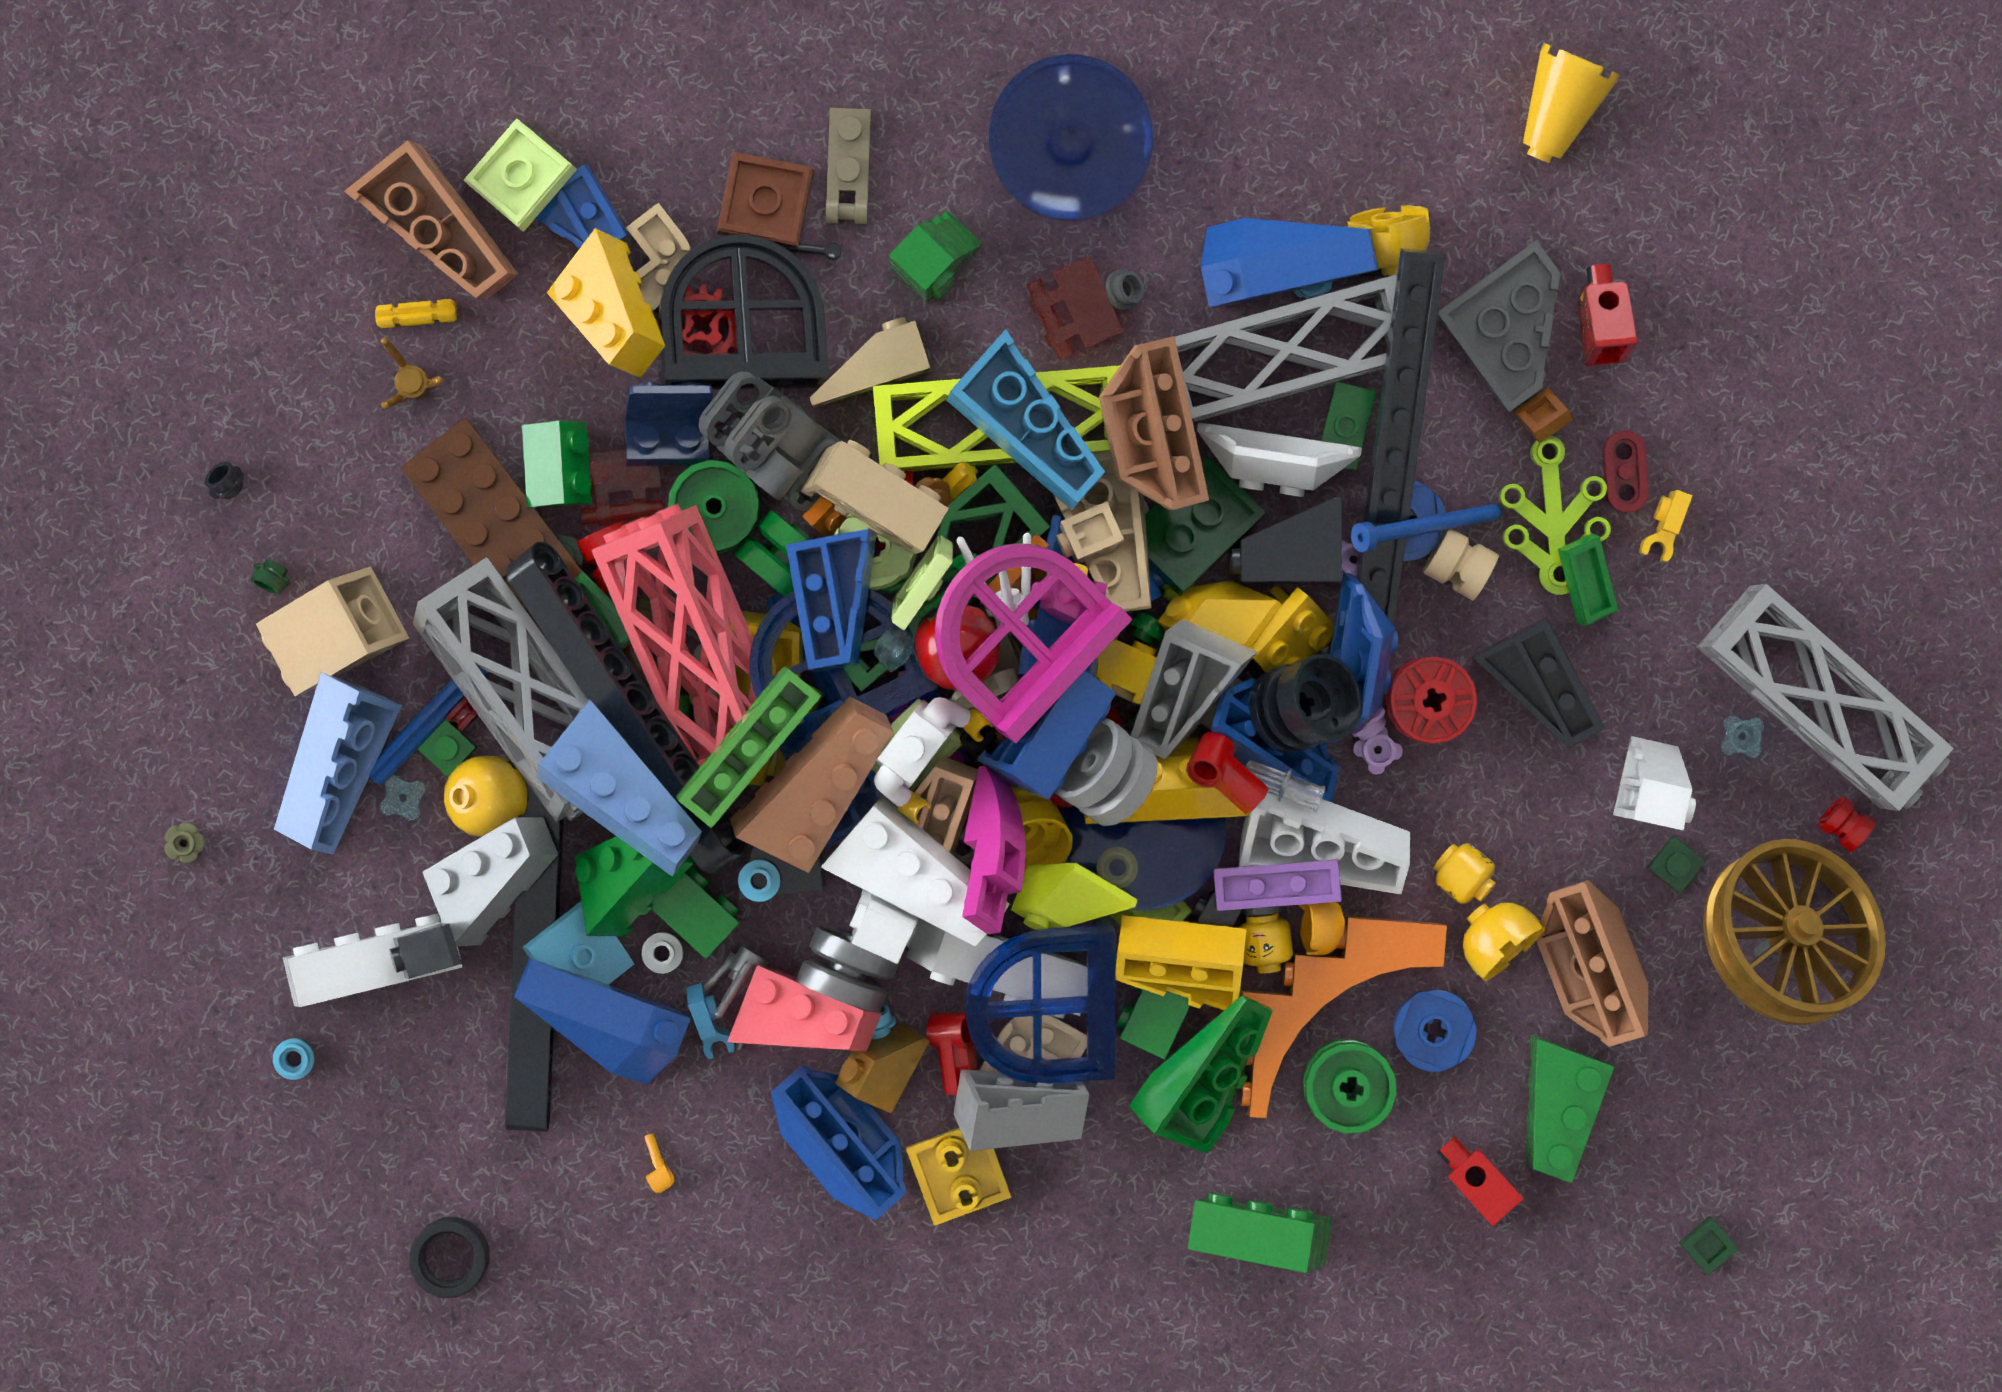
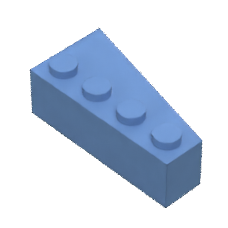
M321 672L274 830L312 850L333 855L402 705L364 686Z
M589 700L538 764L536 778L673 877L697 846L702 831L593 702Z

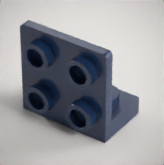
M643 382L637 386H630L624 415L626 466L694 465L708 461L710 459L709 441L700 432L698 425L703 411L712 401V386H702L698 382H684L678 386H661L656 382Z

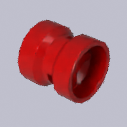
M1842 795L1822 815L1817 827L1828 835L1838 836L1839 845L1851 853L1867 839L1874 829L1876 821L1867 814H1858L1854 809V803Z

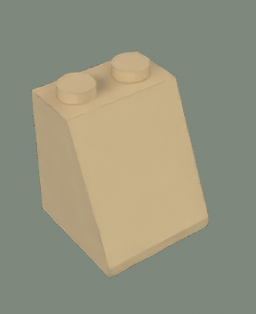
M371 566L330 579L256 623L265 647L271 651L281 670L283 681L290 687L294 696L316 689L321 672L338 677L409 639Z

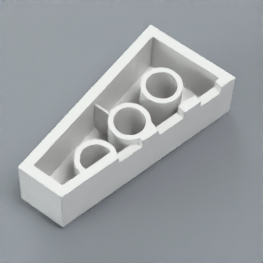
M1255 774L1269 790L1256 808L1249 812L1248 816H1245L1240 841L1239 867L1339 859L1341 885L1402 894L1410 865L1409 831Z
M883 795L821 866V868L975 947L986 936L985 932L962 917L971 870L920 826L899 813L897 807ZM1006 902L1005 911L1009 906L1008 902Z
M920 918L917 923L914 939L912 938L906 956L932 971L930 978L952 986L955 979L968 982V990L989 997L992 990L1005 994V1001L1027 1008L1029 1001L1042 1005L1041 1012L1064 1019L1066 1012L1080 1016L1095 972L1094 968L1082 962L1033 946L1026 948L1019 942L993 934L992 937L986 934L975 947Z

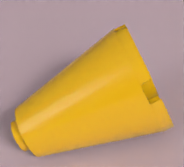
M1543 43L1540 50L1523 143L1530 146L1527 152L1528 155L1550 163L1553 156L1559 159L1562 158L1617 83L1620 74L1612 71L1610 77L1606 78L1601 75L1604 67L1560 49L1557 56L1549 54L1552 45Z

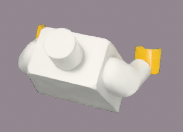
M941 697L934 698L930 703L923 700L877 759L875 764L880 769L874 777L876 788L897 806L899 813L912 822L920 824L921 821L917 819L919 810L922 807L930 810L931 804L915 792L910 791L911 785L956 726L962 727L975 741L980 742L984 737L979 731L984 726L990 725L993 727V725L976 708L969 710L964 706Z

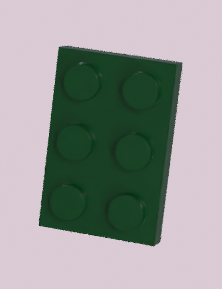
M1208 456L1201 463L1209 501L1175 510H1169L1157 503L1145 514L1149 567L1179 596H1182L1254 527L1266 513Z

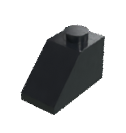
M440 923L393 938L395 947L389 949L396 973L403 971L405 978L408 979L462 964L449 923Z

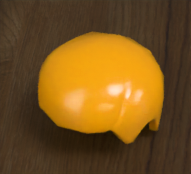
M1337 902L1299 905L1304 910L1301 919L1300 937L1306 950V955L1323 956L1333 952L1344 935L1345 920L1341 906Z

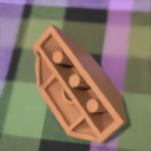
M1175 336L1134 345L1099 396L1116 478L1169 510L1209 501Z
M1589 880L1550 892L1547 906L1540 922L1545 931L1537 940V944L1565 1015L1590 1033L1600 1037V1041L1609 1047L1648 1035V982L1619 908Z

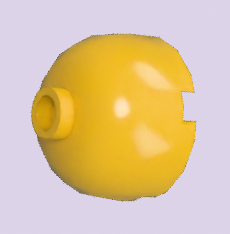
M1403 205L1401 206V212L1384 213L1386 207L1352 215L1350 221H1347L1348 227L1371 230L1378 268H1381L1383 275L1397 274L1401 248L1426 250L1430 242V222L1427 208Z
M499 756L473 757L462 762L449 775L444 788V805L447 815L460 830L472 836L482 837L511 819L524 815L527 808V786L525 779L518 769H513L511 764L506 762L510 760Z
M1485 903L1467 918L1471 926L1464 934L1463 939L1465 959L1477 975L1484 981H1488L1510 965L1508 962L1522 950L1526 952L1540 938L1545 928L1534 914L1516 903H1499L1489 908Z

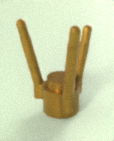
M387 337L381 339L382 345L400 368L394 382L398 393L381 403L383 409L404 404L407 399H420L428 393L429 389H436L443 383L442 377L438 376L430 379L424 370L410 365Z

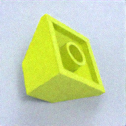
M1077 863L1028 865L1023 878L1022 892L1017 893L1011 910L1024 917L1023 923L1028 927L1046 932L1048 928L1069 927L1134 908L1138 899Z

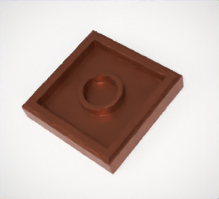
M732 152L717 234L751 235L770 240L780 246L798 249L813 167Z

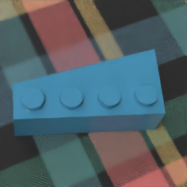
M1005 329L953 387L947 401L1073 511L1101 479L1105 471L1076 429L1070 425L1061 412V407L1053 396L1049 395L1035 375V370L1028 360L1024 359L1014 345V340Z

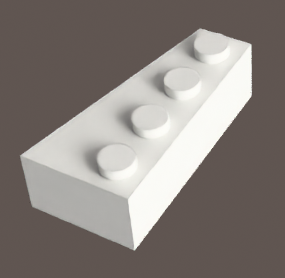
M439 913L416 918L415 927L400 930L399 923L375 928L376 936L360 939L359 934L354 933L334 938L335 946L319 949L318 943L293 948L294 955L283 958L293 1003L297 1007L312 1005L462 968V964L410 979L405 978L403 971L396 973L389 952V949L395 947L393 938L442 923Z

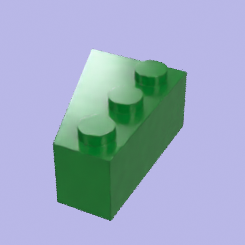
M947 210L941 216L937 215L933 220L929 219L917 225L890 253L891 269L925 302H928L933 296L939 301L954 286L955 278L953 276L983 244Z
M617 836L576 855L575 872L579 882L586 936H627L633 930L631 923L639 915H646L653 908L651 904L653 899L659 893H667L693 864L692 856L689 855L672 877Z
M1530 1034L1531 1051L1526 1163L1534 1170L1572 1183L1614 1066Z
M1209 1192L1208 1198L1204 1197L1195 1200L1188 1249L1308 1273L1325 1266L1333 1217L1313 1214L1312 1211L1301 1208L1289 1207L1288 1210L1273 1208L1272 1203L1260 1200H1248V1204L1233 1202L1232 1195Z

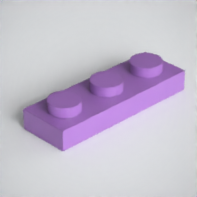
M1339 859L1214 869L1217 911L1342 901Z

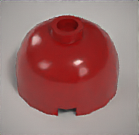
M968 605L965 607L960 624V645L965 661L996 630L994 623L987 618L985 612ZM937 616L930 622L927 617L920 624L915 634L914 649L917 660L928 679L942 688L958 691L945 674L937 654L935 643ZM1000 642L972 670L973 674L982 683L991 676L999 661Z

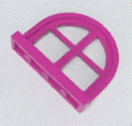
M1008 544L993 548L977 556L954 577L946 589L938 609L935 643L941 666L950 682L1002 735L1017 743L1129 624L1132 618L1121 607L1113 604L1066 557L1039 545ZM1016 567H1032L1048 572L1049 574L1013 612L984 583L993 575ZM1059 580L1086 610L1048 649L1020 619ZM974 594L1001 622V625L965 661L960 645V624L965 607ZM1010 631L1038 661L999 701L973 674L972 670Z

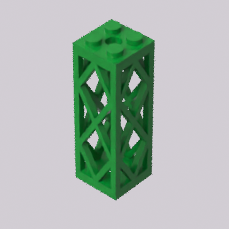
M995 464L947 506L949 509L933 536L938 533L937 536L942 535L947 539L953 524L1002 516L993 548L1004 544L1012 515L1025 527L1031 535V539L1036 534L1042 537L1049 530L1050 526ZM989 487L1003 502L964 510ZM1023 537L1015 544H1023ZM956 570L945 573L941 580L943 582L952 581L950 575ZM886 588L879 590L869 589L866 611L868 608L871 595L886 592ZM925 600L921 608L927 604V600ZM936 612L930 619H928L929 622L937 616L938 612ZM916 613L909 623L906 635L861 642L860 653L896 647L872 669L859 656L858 665L838 668L834 673L850 691L856 687L862 692L866 691L914 649L915 634L920 626L922 617L917 616Z

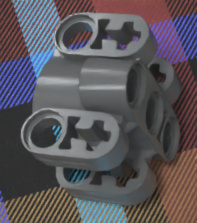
M738 372L731 376L703 411L698 425L700 432L751 480L777 500L781 501L784 497L795 509L806 511L821 497L816 492L810 497L797 492V489L800 485L804 486L810 476L809 472L812 468H815L825 449L838 443L839 439L816 423L814 417L760 377L757 378L749 372ZM752 383L754 385L752 396L744 402H738V390L743 385ZM729 404L737 410L736 414L727 409ZM718 420L726 424L722 430L714 427Z

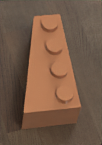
M407 140L344 191L372 212L371 214L383 224L388 225L404 238V241L415 250L420 251L430 259L435 266L475 298L488 300L519 275L420 143Z
M849 697L812 734L813 738L799 753L795 752L784 763L785 767L769 783L766 781L755 793L756 797L743 810L740 808L730 818L735 837L809 873L894 732L886 714Z

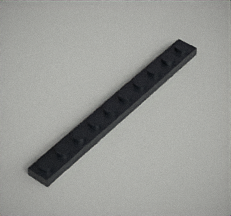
M1404 248L1400 250L1364 522H1370L1374 527L1409 520L1445 262V254L1439 251ZM1406 537L1377 543L1374 550L1360 552L1356 578L1369 592L1393 625L1395 623Z

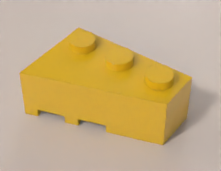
M1122 915L1115 980L1164 996L1166 991L1186 997L1188 998V1005L1199 1009L1204 1003L1225 1010L1239 998L1246 929Z

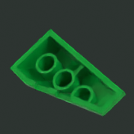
M1243 995L1240 996L1151 1073L1129 1105L1131 1110L1154 1134L1208 1154L1232 1119L1235 1109L1231 1103L1235 1092L1245 1085L1247 1076L1243 1073L1249 1057L1257 1053L1273 1010L1262 1003Z

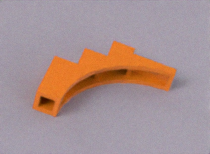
M1344 916L1345 929L1343 939L1335 948L1342 949L1341 956H1307L1306 953H1293L1292 962L1286 961L1284 963L1283 986H1290L1289 993L1240 989V996L1243 995L1262 1003L1273 1010L1258 1051L1249 1057L1246 1064L1251 1066L1250 1081L1245 1082L1244 1087L1241 1088L1240 1104L1241 1106H1247L1249 1117H1267L1272 1085L1284 1055L1300 1030L1324 1005L1348 988L1379 974L1411 967H1444L1447 925L1433 922Z

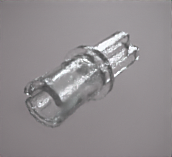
M1248 761L1245 767L1269 788L1267 793L1278 796L1276 801L1280 802L1281 798L1317 812L1326 788L1325 786H1319L1290 775L1291 770H1287V773H1284L1258 762Z

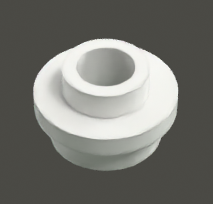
M655 933L645 941L642 947L643 962L651 971L664 974L673 971L679 966L683 958V948L680 941L670 933ZM663 945L669 949L670 956L667 960L660 961L655 957L654 952L657 946Z

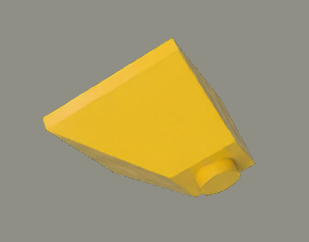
M1226 580L1190 587L1182 596L1177 595L1168 604L1158 623L1166 630H1169L1183 619L1250 648L1282 604L1276 599L1234 581Z

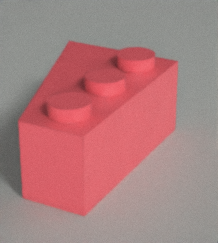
M757 965L727 1041L741 1044L867 1052L882 1013L870 1012L837 1001L801 985L796 981L797 977L777 968Z

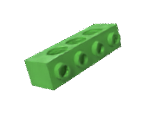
M784 666L676 795L678 801L712 828L819 700L821 695Z

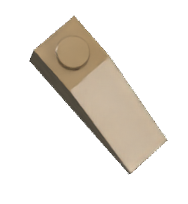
M902 317L883 323L884 331L873 335L810 397L813 408L873 390V386L889 385L930 372V365L916 322L907 323L906 318Z

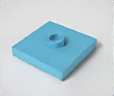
M581 901L522 947L531 959L608 985L634 965V962L616 936H586Z

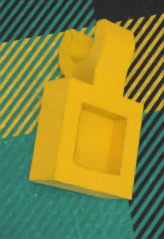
M1674 490L1669 493L1668 497H1661L1654 514V519L1659 520L1657 532L1643 539L1640 544V554L1647 555L1651 544L1657 542L1663 548L1660 561L1668 562L1673 555L1675 537L1680 532L1693 495Z

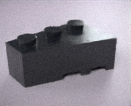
M1547 616L1474 654L1473 658L1496 678L1510 694L1517 698L1567 748L1605 730L1603 721Z

